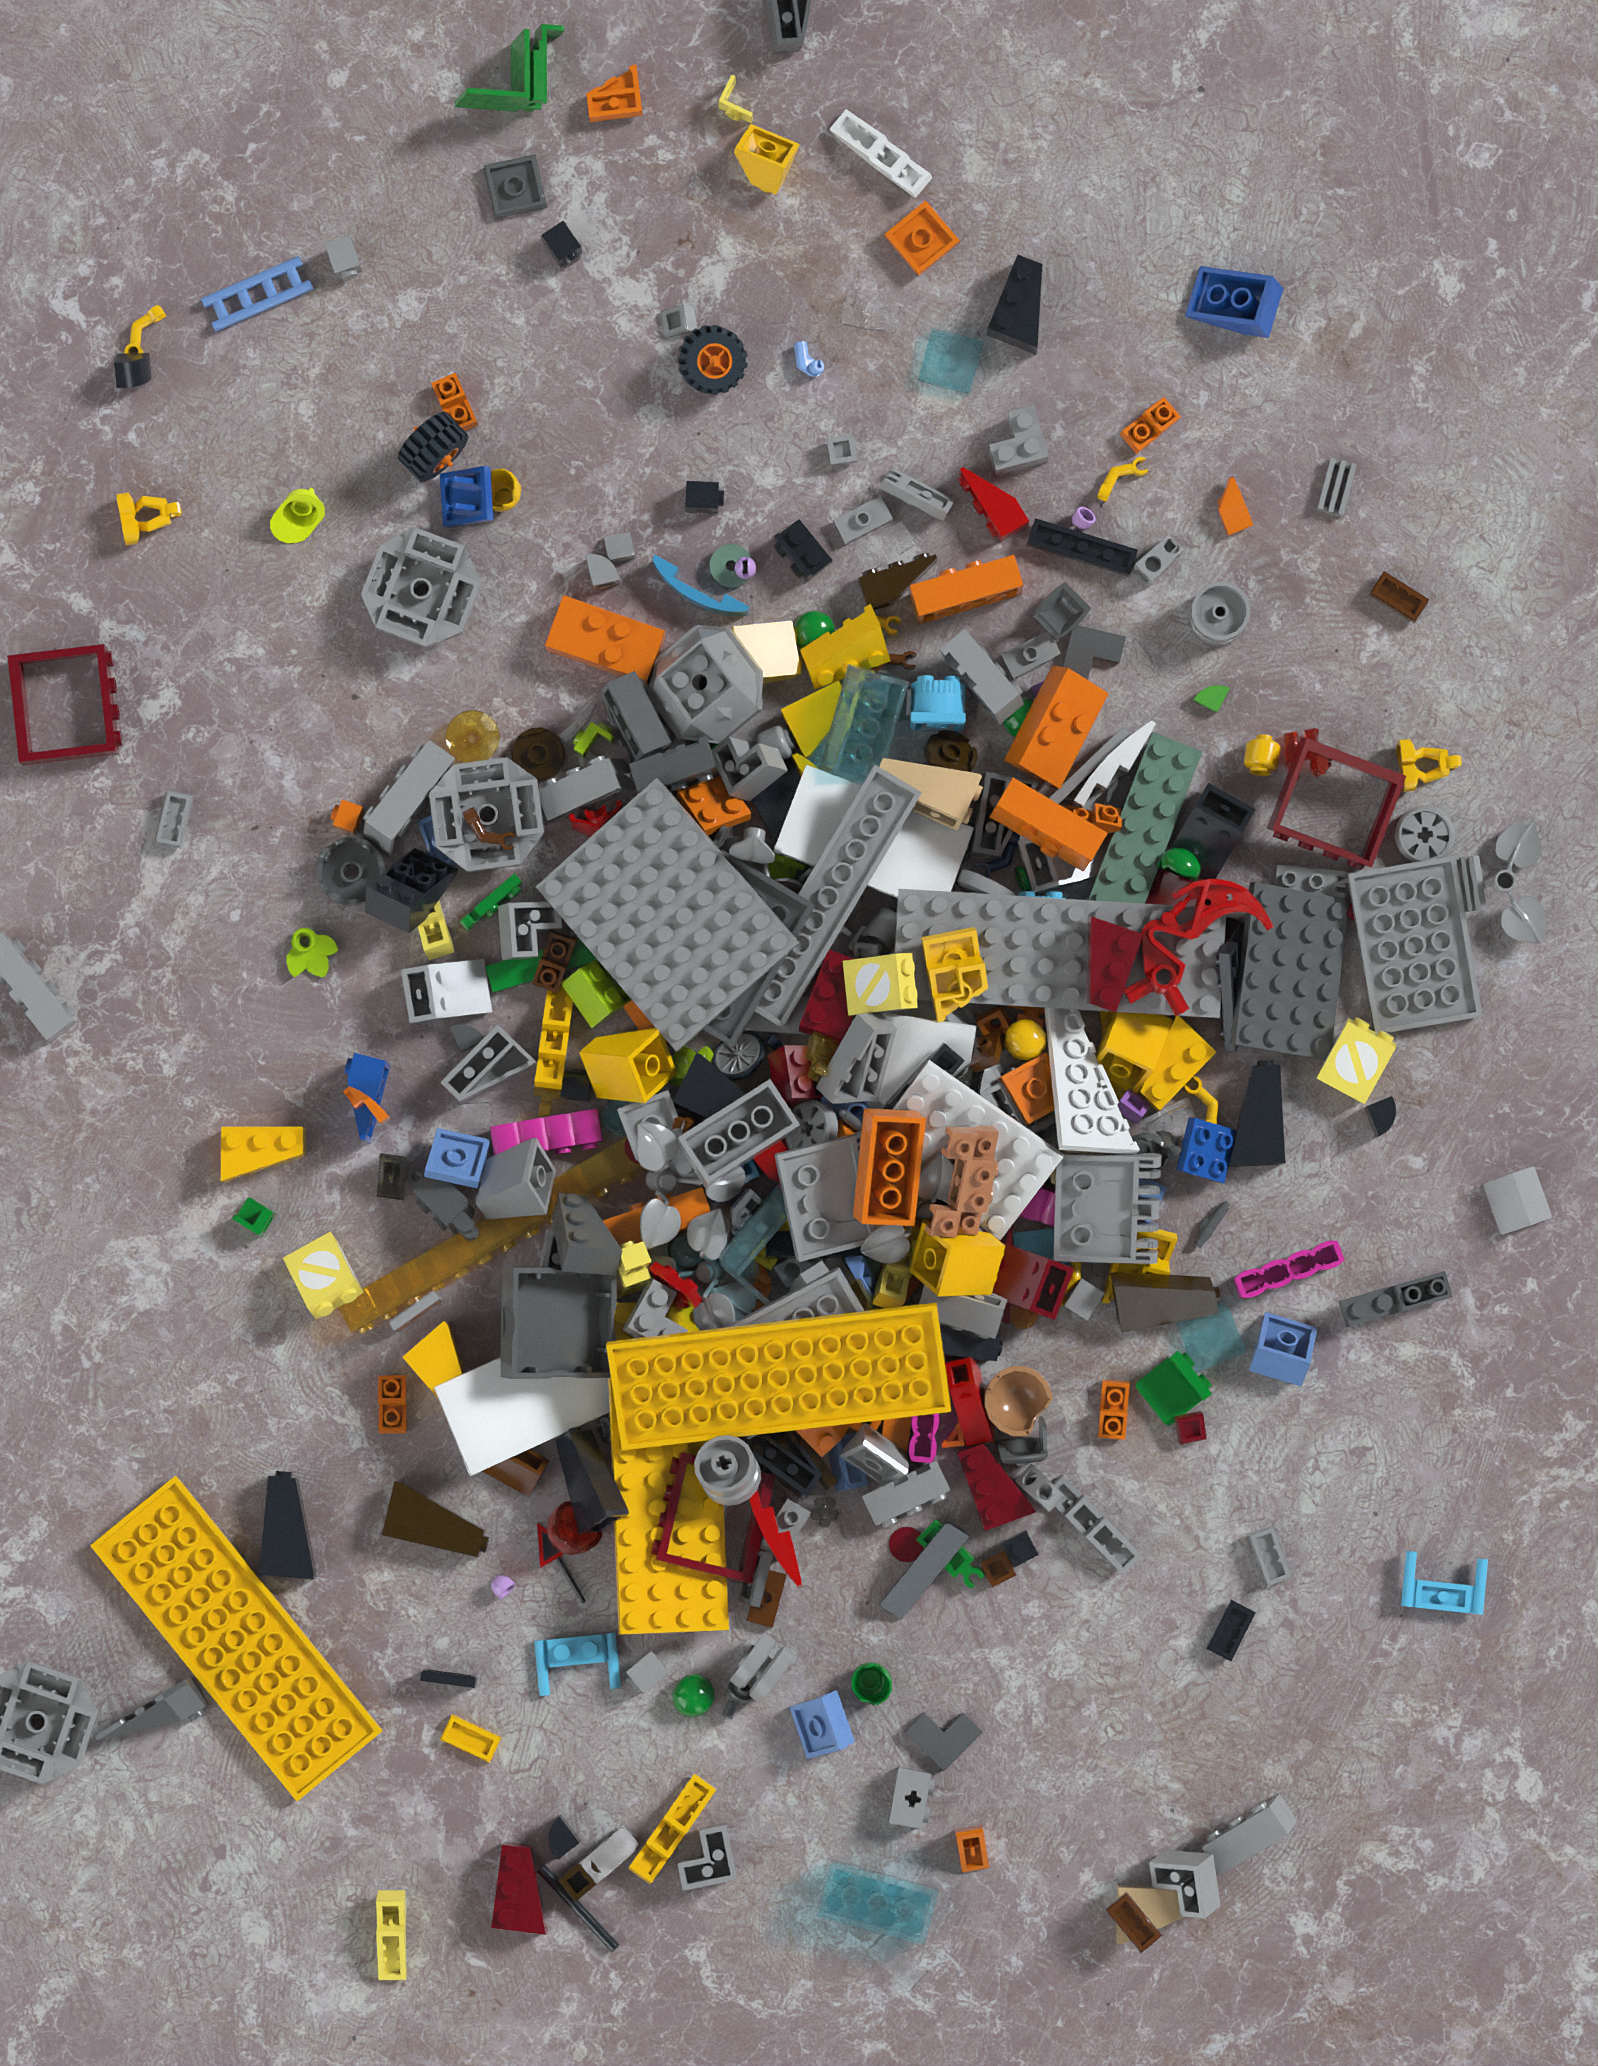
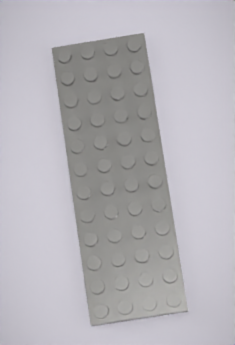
M898 889L894 954L912 953L915 965L914 978L918 994L917 1000L932 1001L921 937L975 927L980 956L985 963L988 989L979 996L971 998L969 1003L1109 1011L1087 1003L1088 916L1141 933L1146 923L1152 920H1159L1162 913L1169 912L1175 905ZM1186 906L1175 917L1178 925L1185 924L1191 920L1195 907ZM1226 914L1213 921L1197 939L1187 940L1157 930L1153 933V937L1186 965L1181 982L1177 987L1190 1009L1178 1016L1220 1018L1221 989L1217 985L1218 980L1221 978L1220 967L1216 966V956L1218 951H1221L1224 946ZM1141 942L1125 988L1145 977ZM1160 969L1156 973V980L1159 984L1163 985L1169 980V974L1165 969ZM1154 991L1132 1004L1129 1003L1123 992L1117 1012L1174 1015L1164 995H1158Z

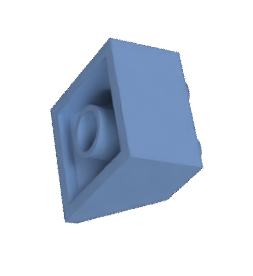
M1265 1312L1252 1353L1249 1371L1302 1386L1311 1363L1317 1327Z

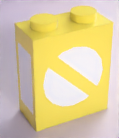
M912 953L890 954L843 961L848 1016L918 1008V994L914 978L915 965Z
M1355 1017L1354 1021L1350 1018L1347 1019L1321 1066L1317 1079L1365 1104L1395 1051L1396 1043L1393 1042L1394 1037L1381 1030L1376 1033L1368 1029L1370 1024Z
M331 1231L283 1257L308 1310L315 1319L329 1315L334 1309L354 1301L359 1295L364 1293L339 1242Z

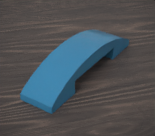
M654 555L652 561L657 572L666 584L683 599L699 608L721 615H748L749 606L725 594L722 601L718 602L676 579L679 574V568Z

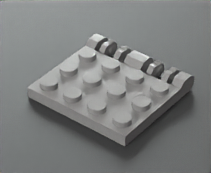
M861 1131L852 1135L774 1154L793 1247L798 1262L862 1246L865 1239L876 1229L874 1227L879 1226L861 1224L853 1217L860 1150L858 1146H860Z
M1062 1152L1064 1157L1056 1167L1053 1260L1064 1262L1157 1263V1250H1136V1248L1158 1247L1156 1239H1137V1232L1158 1231L1159 1224L1154 1222L1137 1223V1220L1159 1219L1160 1199L1154 1197L1138 1198V1195L1160 1194V1187L1139 1186V1178L1156 1179L1161 1177L1160 1170L1147 1169L1161 1167V1155L1156 1153Z

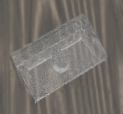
M1186 1097L1141 1120L1138 1125L1142 1133L1153 1134L1160 1130L1168 1132L1188 1122V1118H1194L1195 1114L1189 1098Z

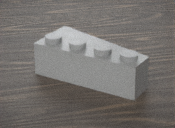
M430 740L427 741L424 747L419 745L411 756L413 761L408 767L405 765L401 767L395 777L397 779L392 787L388 785L379 797L381 802L376 808L371 806L363 818L365 820L363 839L370 842L387 857L394 851L393 844L396 837H404L412 823V815L415 817L420 815L428 802L427 795L455 762V758Z

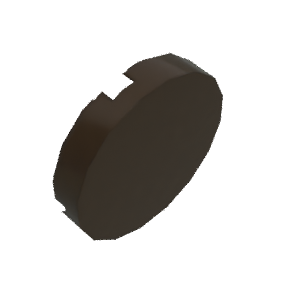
M542 727L530 728L522 732L517 737L511 750L512 761L534 776L538 782L547 781L555 777L562 769L565 761V748L561 739L552 731Z
M941 730L937 734H932L924 747V758L930 766L972 772L978 760L977 750L968 743L970 740L956 731Z

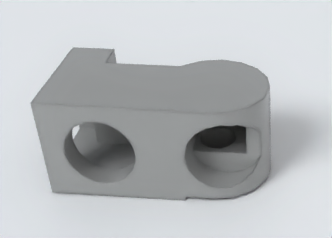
M1167 535L1134 565L1132 572L1149 588L1184 552V549L1170 535Z
M813 1258L798 1262L796 1259H788L774 1267L772 1271L784 1290H787L801 1273L821 1260L823 1263L827 1260L825 1258Z
M1032 1463L1015 1480L1030 1497L1049 1512L1064 1498V1495ZM1036 1474V1480L1031 1485H1026L1027 1479Z

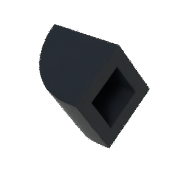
M149 353L117 354L114 361L116 388L136 387L152 379Z
M566 1067L560 1097L567 1100L589 1102L591 1082L586 1069Z
M1392 1096L1364 1107L1376 1138L1391 1128L1396 1117V1105Z
M562 1815L558 1816L549 1832V1845L557 1860L581 1841Z

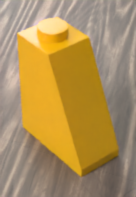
M839 680L780 709L781 715L792 733L798 749L806 759L812 757L851 709L849 701L853 700V697L846 685L841 686Z

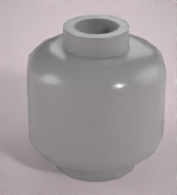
M776 725L757 735V744L760 743L777 748L783 760L793 755L796 743L788 728L784 729L780 725Z

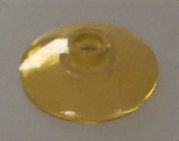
M477 710L464 711L455 716L447 727V747L451 754L461 762L468 763L488 760L499 746L500 733L498 726L484 712ZM471 734L478 735L479 739L476 743L469 742Z

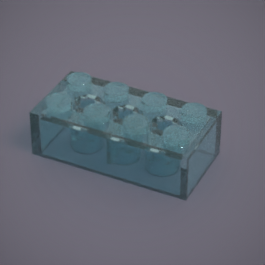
M848 664L819 769L833 776L865 782L873 766L877 765L879 767L882 759L888 758L909 681L895 675Z
M832 1859L817 1916L925 1945L939 1890L936 1887ZM850 1888L856 1889L855 1893L859 1894V1897H854L852 1901L846 1900L847 1896L843 1895L844 1891H849ZM880 1895L886 1903L876 1909L873 1907L874 1903H871L870 1900ZM904 1902L909 1903V1908H912V1912H906L905 1916L900 1915V1910H897L898 1905L902 1906Z

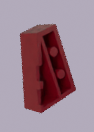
M1088 916V1004L1117 1012L1143 936L1142 933Z
M829 950L820 969L798 1031L839 1046L852 1024V1015L848 1016L843 961L854 959Z
M984 1444L957 1452L984 1531L1037 1513Z
M509 1842L502 1844L491 1928L546 1935L548 1932L531 1845Z

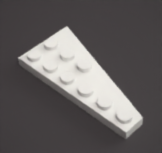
M1044 1007L1059 1150L1137 1154L1140 1149L1130 1136L1128 1131L1130 1127L1127 1120L1122 1118L1117 1106L1119 1103L1103 1065H1099L1094 1054L1096 1049L1093 1042L1090 1043L1084 1031L1085 1024L1079 1010Z

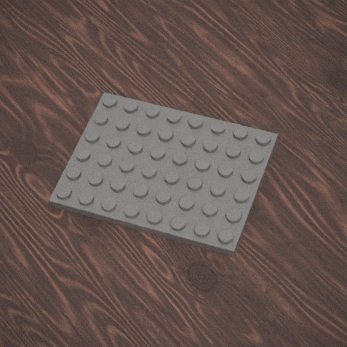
M658 778L653 780L536 886L539 892L651 1023L659 1029V1032L675 1051L682 1049L703 1028L709 1025L800 944Z

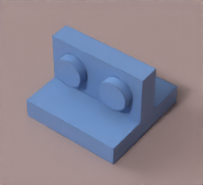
M437 1128L424 1177L478 1189L481 1185V1175L484 1171L490 1139Z
M837 1690L789 1707L807 1759L847 1748V1745L855 1743Z

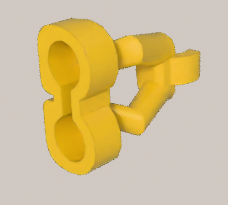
M129 492L116 494L126 546L138 543L140 531L150 532L170 525V518L179 517L182 514L180 504L178 502L167 504L166 498L141 496L134 503ZM144 506L159 509L160 511L159 516L146 522H138L135 519L136 513Z
M1410 739L1397 740L1396 757L1399 773L1406 776L1401 792L1415 791L1418 779L1427 784L1446 777L1450 774V769H1456L1462 764L1460 755L1448 756L1446 749L1421 747L1415 750L1414 744ZM1423 757L1437 760L1438 767L1424 773L1417 769L1415 762Z

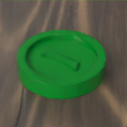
M1021 866L1014 868L1015 877L1022 892L1030 891V883L1024 869Z

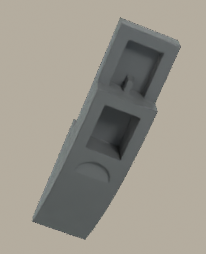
M1443 1271L1339 1301L1345 1325L1350 1327L1452 1298L1453 1296L1446 1272Z

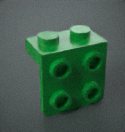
M1175 1351L1137 1381L1135 1385L1142 1397L1167 1426L1175 1422L1174 1416L1186 1414L1198 1403L1212 1395V1392L1209 1390L1212 1384L1203 1373L1199 1376L1192 1368L1195 1363L1186 1352L1181 1354L1179 1351Z

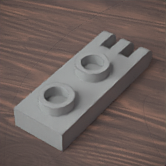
M895 468L889 470L880 484L884 491L902 499L909 505L925 511L931 517L944 521L955 502L951 497Z
M1276 865L1274 886L1347 899V893L1337 892V888H1348V882L1338 881V877L1347 878L1349 872Z

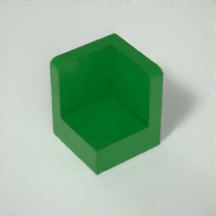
M247 1198L238 1214H234L232 1220L263 1237L277 1213L252 1198Z

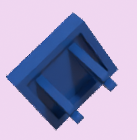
M480 466L440 474L443 527L452 528L493 521L490 467Z
M1189 1117L1176 1170L1218 1183H1225L1237 1130Z

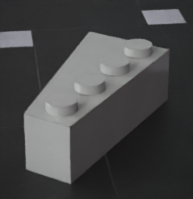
M1 933L0 982L3 985L6 984L8 987L7 991L19 1006H23L27 1017L43 1037L52 1043L77 1023L73 1018L76 1013L67 1002L63 1004L56 996L59 994V991L50 980L47 982L43 980L40 976L43 970L34 959L29 961L23 953L27 950L19 939L15 938L12 940L6 934Z

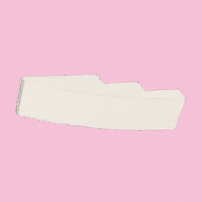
M847 109L829 129L831 133L851 150L915 198L932 179L928 171L910 160L908 154L890 143L885 135Z
M1150 721L1113 750L1089 777L1075 798L1073 805L1083 808L1095 786L1105 791L1118 768L1128 774L1156 723Z

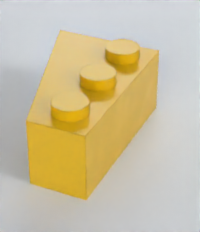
M871 604L864 607L865 612L855 619L851 620L848 618L843 621L844 626L832 634L826 632L800 650L814 689L890 662L881 626Z
M1176 1016L1171 1024L1156 1067L1142 1085L1138 1094L1150 1103V1106L1158 1113L1206 1064L1216 1051L1180 1016Z
M221 1127V1182L226 1183L233 1179L306 1156L307 1129L304 1127Z

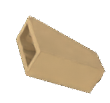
M1117 1885V1899L1127 1892L1157 1929L1184 1918L1180 1915L1177 1890L1153 1888V1886ZM1116 1923L1117 1944L1129 1942L1130 1939Z

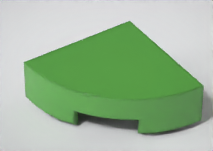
M1221 685L1209 686L1200 691L1193 702L1217 713L1230 688Z

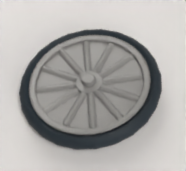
M743 1031L734 1047L721 1041L713 1052L712 1064L729 1080L744 1078L753 1073L764 1059L765 1044L763 1039L754 1032Z

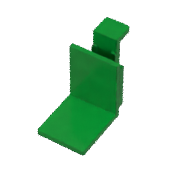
M541 24L535 30V45H533L532 51H530V29H524L511 43V91L466 88L455 100V107L517 112L519 109L529 112L541 110L542 104H547V38H559L564 33V26Z

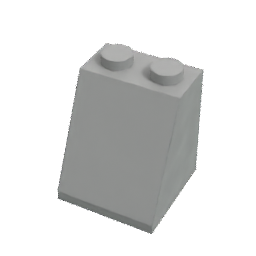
M531 1138L486 1159L484 1171L481 1175L479 1193L476 1194L475 1198L477 1208L481 1210L486 1219L547 1214L556 1169L537 1138Z

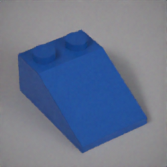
M1200 266L1185 316L1240 334L1269 338L1284 288L1270 275Z
M354 1053L353 1059L348 1058L344 1072L348 1076V1086L363 1092L378 1105L381 1104L391 1065L385 1060ZM366 1104L358 1110L353 1107L359 1138L366 1143H371L377 1119Z

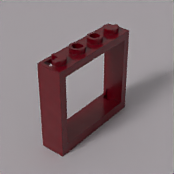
M105 644L7 656L19 763L26 766L120 754L119 747L122 746L123 738L121 730L117 731L116 720H120V711L118 704H114L113 694L117 693V684L115 677L111 678L110 667H114L112 651H108ZM97 655L107 743L33 752L23 664Z
M1301 737L1267 829L1274 832L1272 836L1285 842H1288L1289 838L1299 841L1297 846L1309 851H1313L1314 847L1323 850L1322 856L1335 861L1339 857L1347 859V865L1359 870H1362L1363 866L1372 868L1406 776L1309 738ZM1307 752L1389 782L1361 855L1280 825Z
M680 1452L679 1459L672 1457L669 1473L674 1474L672 1485L666 1484V1492L663 1500L668 1501L666 1512H661L657 1527L663 1528L660 1540H654L650 1554L657 1555V1561L724 1577L727 1580L742 1584L752 1583L763 1536L753 1511H751L738 1571L667 1554L687 1464L695 1466L694 1462L696 1459L695 1455ZM761 1472V1481L758 1487L762 1509L770 1505L775 1482L774 1475Z

